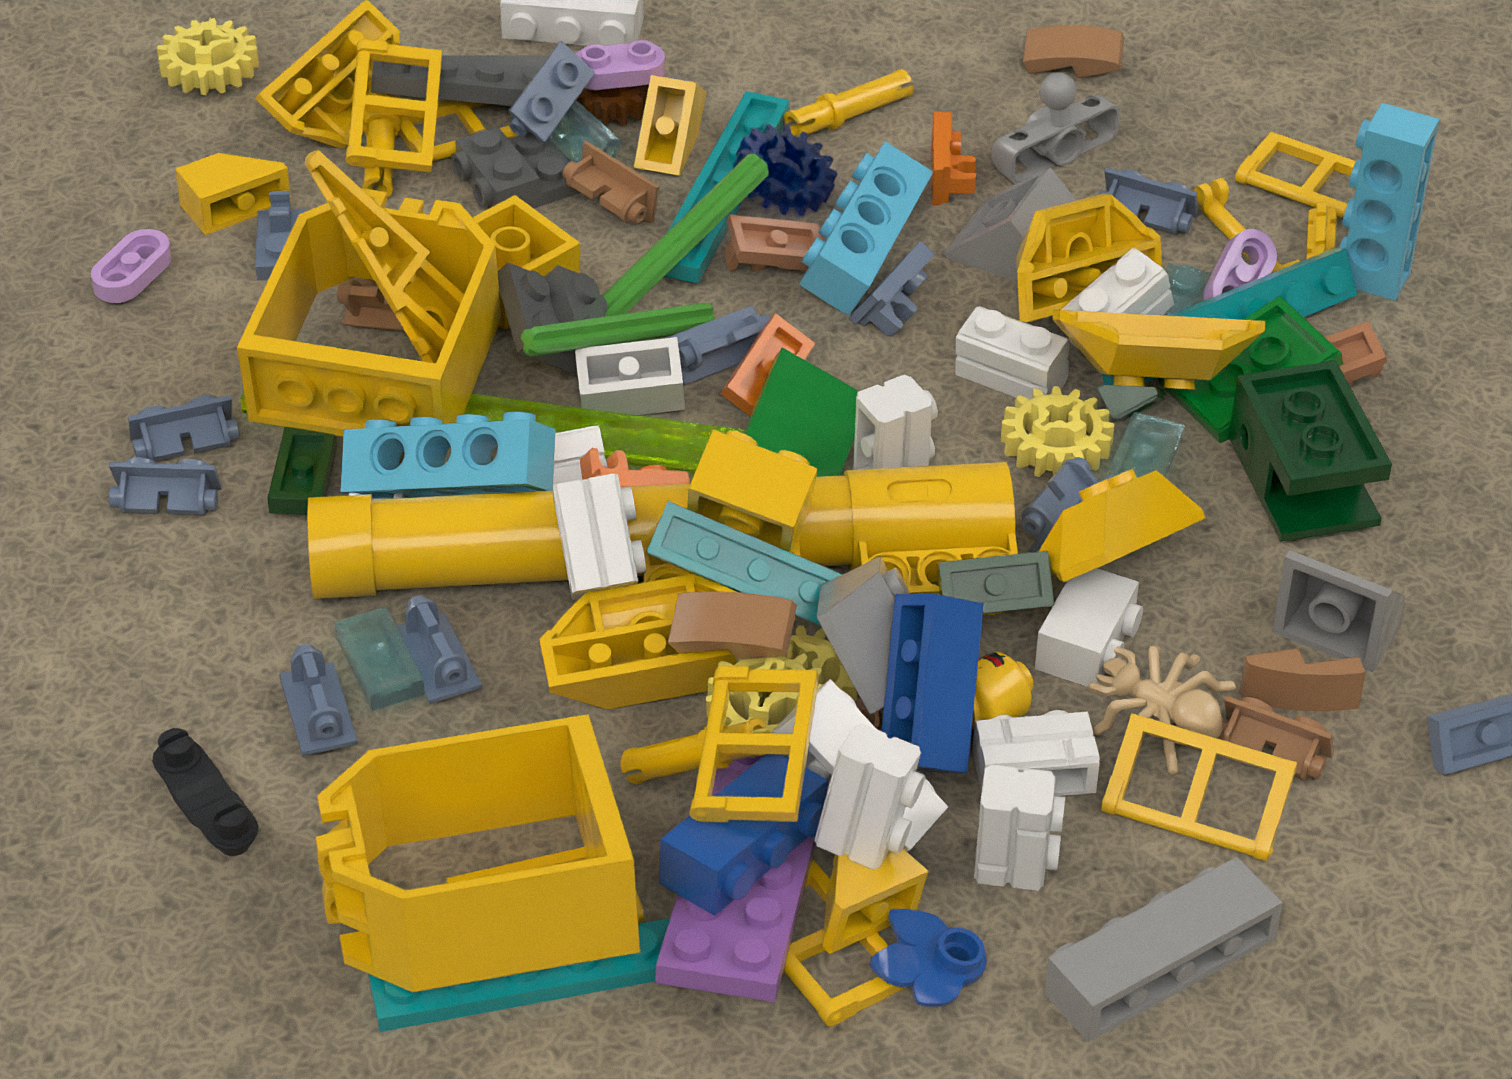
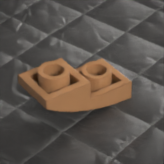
M1081 25L1028 29L1023 63L1029 74L1056 70L1068 66L1073 67L1077 78L1118 71L1122 68L1124 35L1122 31Z
M679 593L668 643L678 653L728 649L738 660L784 656L788 654L797 605L790 599L751 593Z
M1299 648L1264 652L1245 656L1239 692L1242 698H1256L1271 707L1279 709L1318 712L1359 709L1366 671L1359 657L1305 664Z

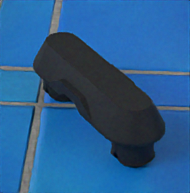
M172 728L163 732L158 738L159 746L153 753L152 763L157 773L165 782L175 803L190 823L199 828L207 840L223 854L238 856L246 852L258 835L259 826L254 815L238 794L231 790L219 769L202 747L192 737H189L186 730Z

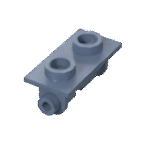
M560 41L510 108L509 112L511 113L512 120L509 125L510 129L521 137H524L527 133H533L542 143L545 142L595 72L568 46Z
M1105 168L1106 191L1101 190L1098 195L1111 194L1137 217L1141 209L1148 210L1144 220L1146 227L1176 236L1179 231L1183 233L1189 232L1193 218L1197 219L1198 217L1197 192L1190 191L1189 188L1180 183L1167 182L1165 184L1147 179L1133 170L1125 169L1118 171Z
M749 306L667 337H677L683 385L738 365L765 324L770 320L769 316H760L755 313L753 306Z
M203 395L192 399L185 405L171 408L151 406L141 410L137 415L128 416L130 442L133 443L135 457L147 458L153 461L183 456L184 449L181 441L183 437L190 436L194 453L230 446L231 440L239 439L236 420L232 419L231 395L223 397Z
M142 457L129 458L126 462H109V468L117 486L110 487L109 504L110 507H119L121 513H158L160 495L168 496V514L206 515L207 510H217V490H222L223 485L215 465H209L204 461L196 459H184L179 461L178 464H161Z
M1076 457L1066 460L1047 482L1049 487L1042 489L1022 512L1021 526L1023 530L1030 535H1034L1037 539L1027 551L1030 553L1039 551L1062 511L1082 502L1079 491L1114 476L1109 474L1097 480L1090 472L1091 467L1085 459Z
M418 595L411 598L406 606V623L393 626L392 629L429 703L432 704L481 689L482 683L444 611L438 613L435 602L425 596Z
M310 644L297 647L290 660L291 671L279 673V677L302 756L358 744L334 662L325 664L322 652Z

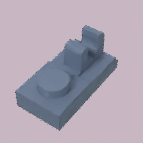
M270 191L271 207H269V210L258 211L255 262L257 280L269 279L298 215L306 212V209H291L290 191Z
M920 241L892 269L848 319L854 325L859 323L863 327L871 321L886 336H893L904 325L901 320L907 321L917 311L916 305L908 296L927 278L928 275L922 268L935 254Z
M1512 694L1427 716L1433 766L1436 771L1444 775L1512 756Z

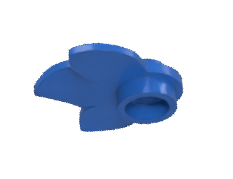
M893 909L888 913V920L898 942L877 952L869 963L871 969L878 977L888 984L898 987H912L913 997L918 1005L938 1007L956 1000L963 985L972 984L981 978L987 965V957L982 940L972 931L964 928L949 929L939 917L924 911Z

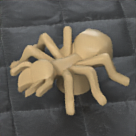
M1117 646L1114 648V654L1128 660V664L1120 658H1112L1106 661L1103 665L1104 671L1112 677L1096 674V680L1099 684L1090 683L1088 686L1091 692L1107 697L1128 694L1135 697L1110 702L1103 721L1093 728L1096 736L1102 735L1112 727L1116 715L1120 711L1146 707L1138 715L1217 738L1223 729L1219 703L1210 692L1195 688L1205 684L1212 692H1228L1236 689L1234 681H1217L1209 671H1201L1184 683L1177 682L1183 668L1190 670L1200 662V656L1193 654L1189 657L1184 652L1176 656L1166 680L1160 682V648L1158 646H1150L1148 649L1150 679H1141L1140 670L1136 666L1135 654ZM1163 739L1168 773L1177 775L1179 769L1174 742Z

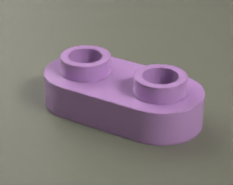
M646 40L606 46L589 45L576 53L595 72L584 87L586 89L601 90L649 85L651 75L663 77L665 74L664 51L659 46Z
M141 229L126 235L91 270L93 291L96 297L109 303H121L139 295L169 266L172 257L168 237L154 229Z
M1257 229L1244 230L1227 242L1205 286L1204 300L1222 294V291L1227 292L1271 274L1277 260L1276 247L1271 238ZM1241 252L1249 256L1250 265L1243 261Z

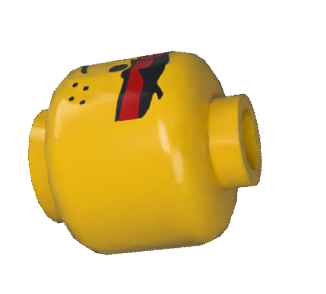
M1001 652L988 653L978 658L972 718L973 730L975 721L988 720L999 715H1009L1013 718L1024 717L1031 707V691L1033 690L1034 683L1031 673L1023 663L1015 662L1010 656Z

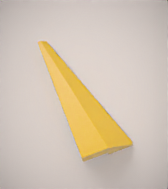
M320 150L310 152L305 158L304 164L422 361L436 364L464 294L426 260L430 253L428 249Z

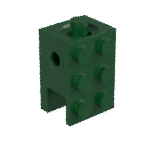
M1337 361L1237 375L1228 437L1280 542L1380 526L1382 518L1364 484L1389 480L1392 463Z

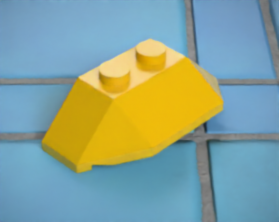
M364 0L262 90L255 99L289 132L340 149L346 148L349 142L357 64V43L360 40L369 39L400 45V31L369 0ZM372 60L369 61L366 95L369 94V89L371 88Z
M1100 194L1036 210L1016 256L1019 320L1021 322H1030L1052 316L1053 310H1061L1106 270L1111 266H1115L1118 260L1132 248L1138 249L1162 267L1161 236L1152 228L1146 227L1132 211L1111 194Z
M1053 310V321L1100 374L1114 375L1113 385L1144 387L1145 377L1165 378L1164 388L1195 389L1196 379L1211 380L1265 331V321Z
M1132 468L1079 491L1082 502L1062 511L1038 552L1048 551L1051 575L1056 574L1059 580L1066 582L1197 523L1206 517L1201 507L1157 470L1137 478Z
M689 574L585 593L559 619L552 630H548L539 638L549 692L607 710L707 692L709 677H714L718 663L724 661L734 666L736 664L735 656L728 649L678 653L668 643L678 594L736 591L699 575Z

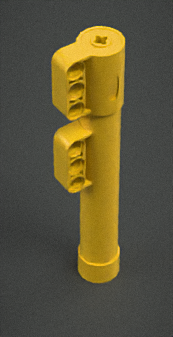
M1007 462L845 470L844 476L816 477L812 504L792 553L823 567L848 565L849 570H853L880 556L888 571L897 568L910 594L940 595L939 586L932 584V582H938L937 563L1018 554L1015 535L1013 486ZM690 483L629 486L633 494L636 519L628 520L627 525L630 541L641 540L646 572L637 574V576H641L642 583L693 574L646 554L667 502H672L687 509ZM552 490L374 500L372 494L308 498V549L314 599L376 596L377 590L568 580ZM1003 612L988 613V614H983V615H994V614H999V613H1003Z

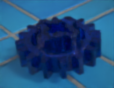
M767 124L763 133L753 128L748 138H743L735 154L737 157L733 163V168L748 154L762 155L763 158L760 159H763L768 165L769 174L748 196L750 198L758 195L764 199L762 207L766 209L772 203L778 205L782 215H786L789 208H794L799 216H804L808 208L817 212L822 203H826L835 187L834 181L838 175L836 170L830 168L834 159L832 156H821L820 151L823 145L820 142L812 145L808 143V134L803 131L797 137L792 135V131L787 125L784 126L782 132H777L771 124Z

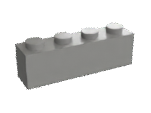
M1238 857L1216 868L1208 867L1189 883L1172 892L1159 893L1146 906L1125 917H1115L1096 933L1077 943L1070 942L1057 949L1048 958L1044 994L1087 1042H1090L1276 939L1283 902Z

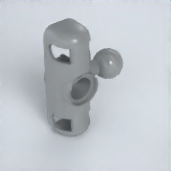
M1052 73L1042 81L1039 91L1041 100L1047 107L1039 108L1033 112L1024 126L1012 133L999 137L994 142L991 150L993 164L1013 184H1017L1049 167L1067 165L1073 162L1080 154L1115 138L1119 127V108L1101 95L1087 96L1079 102L1072 103L1077 93L1075 81L1068 74ZM1086 121L1088 126L1098 134V137L1094 140H1085L1086 131L1077 125ZM1016 158L1026 167L1024 173L1015 174Z

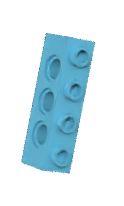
M1381 103L1372 120L1364 119L1360 126L1356 139V148L1362 150L1361 160L1357 159L1349 180V188L1356 189L1354 199L1351 198L1349 200L1342 222L1343 227L1349 228L1348 237L1345 236L1339 247L1346 248L1357 290L1396 301L1411 273L1439 125L1438 118Z
M886 141L874 157L866 152L851 175L858 183L856 184L850 180L835 203L842 211L839 212L833 209L818 232L825 237V240L822 241L817 237L801 262L808 266V269L799 285L842 313L850 315L870 287L933 171Z
M506 412L503 414V421H489L488 417L482 415H458L456 423L442 424V420L437 418L415 417L410 419V426L397 427V423L393 421L368 420L365 421L364 429L344 430L341 493L348 495L349 493H359L360 495L372 494V498H393L395 493H403L405 498L550 491L553 490L555 429L536 422V415L527 412ZM498 444L497 455L491 462V453ZM451 447L450 457L445 463V455ZM405 451L404 459L399 465L400 456Z

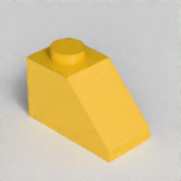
M651 75L635 157V169L681 176L699 135L707 93L698 83Z
M217 153L175 168L180 205L204 235L254 218L260 210H269V207H271L270 191H290L288 168L283 162Z
M904 849L899 854L890 851L881 867L874 870L849 860L846 854L842 856L835 854L833 859L834 867L826 893L822 947L829 954L834 953L890 927L888 920L890 910H917L928 870Z

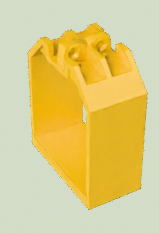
M362 189L430 251L426 260L464 294L436 364L296 341L317 293L353 278L374 281L328 203L298 215L237 345L249 421L335 434L342 437L346 429H364L365 421L368 420L393 421L397 423V427L410 426V419L415 417L441 419L442 424L456 423L457 416L463 415L501 321L495 244L460 203L435 200L430 214H423V200L404 198L398 210L384 208L388 201L387 192Z
M589 714L368 750L317 795L322 823L342 820L327 834L317 836L315 842L319 870L323 878L322 897L328 924L342 923L359 930V932L339 935L344 964L408 991L418 992L640 952L634 859ZM570 816L576 817L588 858L586 860L411 890L401 889L370 876L368 867L388 846Z

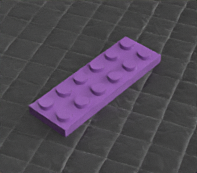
M763 756L735 760L729 764L728 768L716 770L712 796L716 795ZM815 837L805 839L789 853L781 866L767 871L753 883L743 898L733 900L716 916L677 894L656 964V983L775 1002L816 847Z

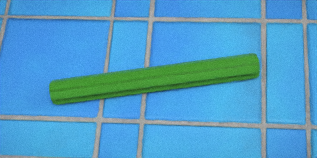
M751 153L734 167L602 295L607 300L605 317L626 314L768 176L769 171L766 162L756 154Z
M699 303L535 326L531 329H525L520 339L524 343L523 351L532 357L572 351L578 348L672 336L716 318L713 316L714 308L712 305Z

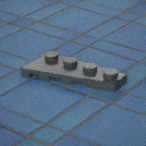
M549 55L442 56L438 99L512 106ZM373 61L371 92L426 98L429 67Z

